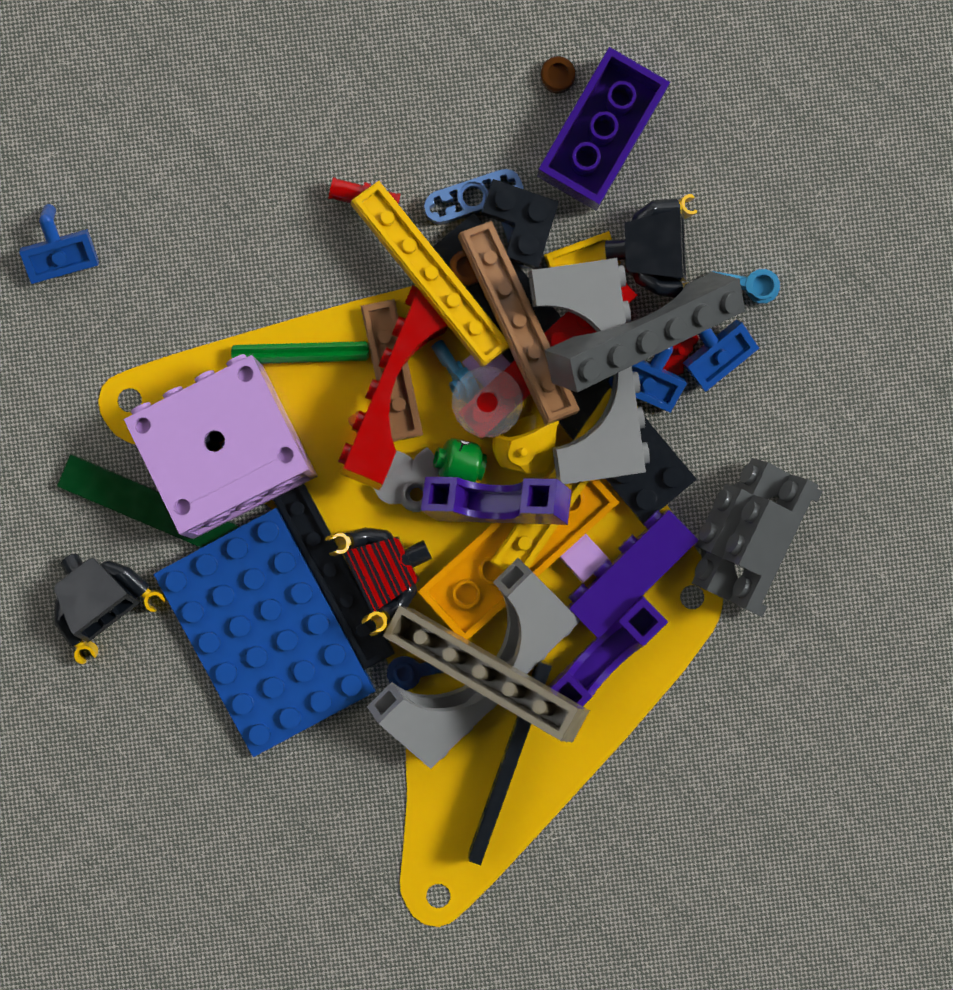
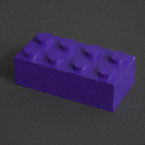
M609 47L541 163L537 177L597 211L666 93L670 82Z

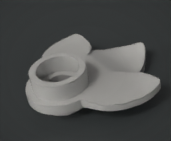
M425 448L414 460L405 453L396 451L381 489H374L378 497L388 504H402L410 511L420 512L422 499L417 502L413 501L410 498V492L414 488H420L423 491L425 477H438V468L433 467L434 454L429 448Z

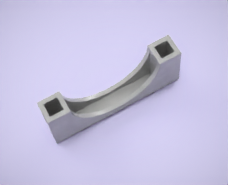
M617 258L528 271L533 307L545 306L569 311L585 320L596 332L612 329L631 322L630 306L628 301H623L621 287L626 286L625 270L623 265L618 266ZM632 366L613 375L612 390L608 404L595 425L578 439L552 448L556 478L563 484L646 472L645 464L650 463V454L647 442L642 443L640 429L645 428V417L643 408H637L635 393H640V380L638 372H632Z
M517 558L493 582L501 592L507 608L506 634L496 657L528 674L540 661L545 659L547 654L564 637L571 633L580 620ZM391 682L367 708L380 726L431 769L489 711L493 710L497 703L466 685L447 693L422 695L406 691Z

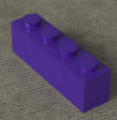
M656 510L643 523L646 529L637 538L632 534L618 547L621 554L613 562L606 559L593 572L597 578L586 587L582 583L568 597L572 602L567 607L598 639L698 541L697 537L670 510H665L662 514Z

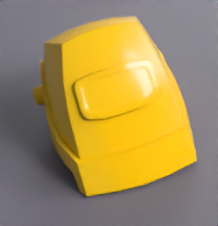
M535 402L532 403L530 413L511 421L493 434L492 448L499 465L505 469L523 474L547 471L553 456L552 448L556 445V430L559 421L545 426Z

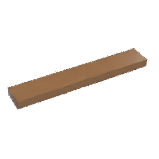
M492 221L460 232L458 236L460 243L545 426L578 413L580 409L571 390L553 384L551 381L545 350L550 348V345Z

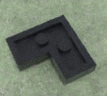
M493 179L490 183L481 215L512 225L513 230L506 249L510 261L532 269H538L559 201Z

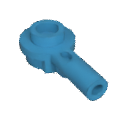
M758 269L748 277L712 271L739 278L741 290H745L748 297L753 302L759 304L773 301L780 290V281L777 275L767 269Z
M439 340L431 348L442 366L446 367L452 377L449 386L454 397L458 401L463 399L468 404L480 393L479 386L467 367H463L460 361L456 362L444 341Z

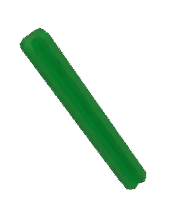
M365 341L233 345L231 359L245 354L246 357L253 355L261 364L367 361L369 359V345Z

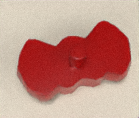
M695 335L674 345L673 352L663 369L676 375L683 374V362L688 359V354L693 351V346L698 343V336Z

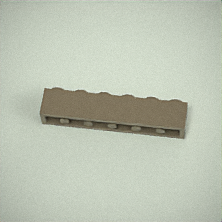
M399 605L383 637L560 741L573 742L590 711L415 609Z

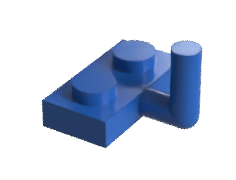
M47 204L42 208L39 218L46 241L21 247L19 251L31 284L99 265V259L88 229L60 237L54 223L56 208L51 204Z
M736 319L717 335L714 334L711 328L699 333L698 335L705 345L685 360L683 364L697 385L706 392L755 353L759 347L743 323Z
M673 346L656 354L651 363L643 360L632 366V372H638L640 380V393H635L636 398L670 413L687 385L683 377L663 369L673 352ZM613 375L610 377V379H609V381H608V383L610 384L611 387H612Z

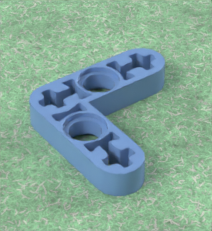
M498 170L431 193L424 204L425 214L432 223L440 225L470 216L473 213L482 212L488 193L483 183H491L493 179L500 181L501 178L506 177L508 182L514 181L515 187L524 188L520 177L513 170ZM474 187L482 192L483 200L479 205L469 206L464 202L463 194L467 189ZM457 193L458 204L463 210L456 212L454 205L446 208V215L442 217L439 216L438 212L432 213L430 211L431 208L435 207L434 201L437 199H441L443 204L452 202L453 198L450 194ZM501 222L507 242H509L513 227ZM517 264V265H519L520 267L529 268V267H526V266Z

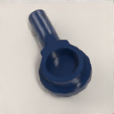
M409 656L394 658L387 668L389 683L393 682L404 690L414 688L419 683L421 677L444 673L427 662L419 663Z

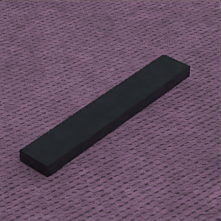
M305 483L274 498L273 501L364 670L395 654L396 652L390 641L383 637L384 630L375 636H371L369 634L376 630L375 622L368 620L362 624V619L369 615L371 611L343 554L329 555L330 552L338 549V544L335 539L325 541V538L332 535Z
M543 660L534 667L531 677L546 685L552 668L551 663ZM519 716L515 720L468 852L469 862L481 865L531 726V723Z

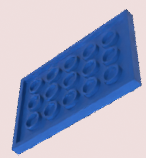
M274 508L153 574L253 757L376 692V688L366 670L362 667L278 508Z

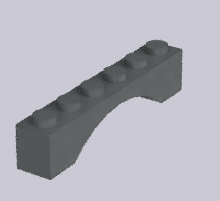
M711 272L685 284L683 290L675 299L645 317L612 329L574 336L546 349L545 354L552 383L579 392L745 312L740 279Z

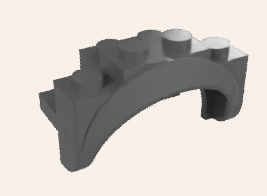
M751 458L749 464L741 472L740 481L733 486L725 484L723 490L717 494L714 506L699 531V540L696 547L701 549L702 560L699 561L695 568L692 584L763 617L767 606L762 604L811 500L818 502L823 492L817 489L819 485L808 479L791 475L768 462ZM779 495L777 503L768 500L772 497ZM735 565L744 569L739 578L737 577Z

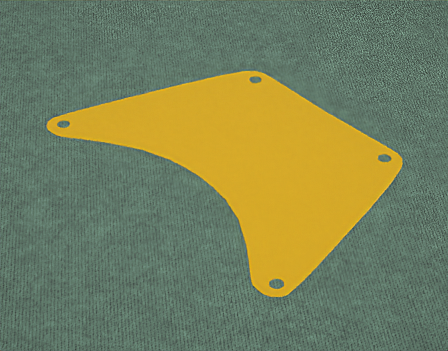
M412 286L352 301L175 353L121 372L109 378L102 386L98 399L100 414L107 426L117 437L136 445L124 421L132 413L122 410L118 404L119 394L123 390L128 388L135 389L141 395V404L150 402L153 405L164 399L162 395L175 387L182 386L185 389L195 384L194 379L200 374L210 370H214L216 373L226 368V363L231 359L233 345L360 341L368 343L361 306L395 299L398 317L406 318L410 306L404 303ZM449 326L445 334L429 341L413 354L408 360L423 436L395 441L396 451L403 452L414 460L425 448H429L435 454L438 447L443 448L446 441L451 438L477 443L480 445L482 453L487 455V465L482 480H476V483L489 485H514L521 483L523 478L542 479L555 467L554 457L552 456L547 471L523 474L501 467L493 452V434L504 425L531 412L532 403H534L531 394L482 440L458 416V412L467 403L463 399L458 401L454 397L449 386L452 377L446 367L442 366L431 348L435 342L443 340L455 361H460L461 364L471 355ZM370 349L367 361L262 364L318 476L306 482L305 485L332 534H344L367 527L388 530L394 537L399 536L405 548L424 540L432 559L414 567L420 579L416 583L418 591L492 524L486 522L436 521L422 511H410L402 504H388L378 497L374 488L340 474L344 464L339 463L338 460L345 443L353 445L357 432L351 429L360 410L366 413L371 402L365 398L372 379L376 380ZM475 378L481 392L484 387ZM559 424L556 430L555 447L573 441ZM225 439L219 442L220 447L217 449V451L222 449V443L225 441ZM604 478L599 480L620 503L586 534L613 562L621 554L618 547L632 534L637 538L646 527ZM420 488L412 489L410 498L416 502L420 501L423 497V491ZM273 499L264 503L272 510L277 508ZM666 505L659 512L662 514L665 510L671 511V509ZM694 545L642 595L668 623L644 647L634 652L617 667L601 684L593 697L583 706L590 711L574 741H560L531 724L481 865L469 862L468 852L517 715L497 704L431 769L406 748L407 802L400 892L412 916L421 923L441 927L450 924L467 910L503 874L625 741L685 671L713 633L720 619L723 598L700 588L704 594V601L698 608H686L680 600L682 590L689 585H694L692 581L695 576V568L699 561L702 560ZM560 558L538 576L566 606L572 602L568 598L570 594L582 584ZM592 574L583 584L587 587L597 577ZM417 592L408 608L415 609L453 631ZM506 606L468 641L496 656L506 634ZM581 620L571 633L564 637L543 659V661L552 665L546 686L596 638ZM390 641L396 653L386 658L388 664L399 656L412 657L419 663L426 662ZM534 668L527 675L532 676ZM446 673L421 677L419 683L414 688L406 691L422 695H436L456 690L465 684ZM435 884L446 886L450 892L448 904L441 908L431 906L426 898L428 889Z

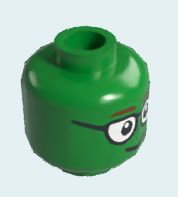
M456 438L446 441L443 448L438 447L433 459V467L438 468L439 477H459L471 482L482 480L487 465V455L482 453L480 445Z

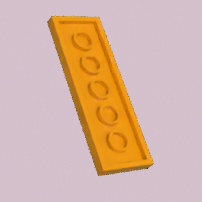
M552 470L548 474H546L542 479H547ZM599 479L591 480L586 484L569 509L568 525H558L529 567L537 577L620 503ZM492 523L417 591L453 632L467 640L506 606L501 592L493 583L504 571L490 561L516 523Z

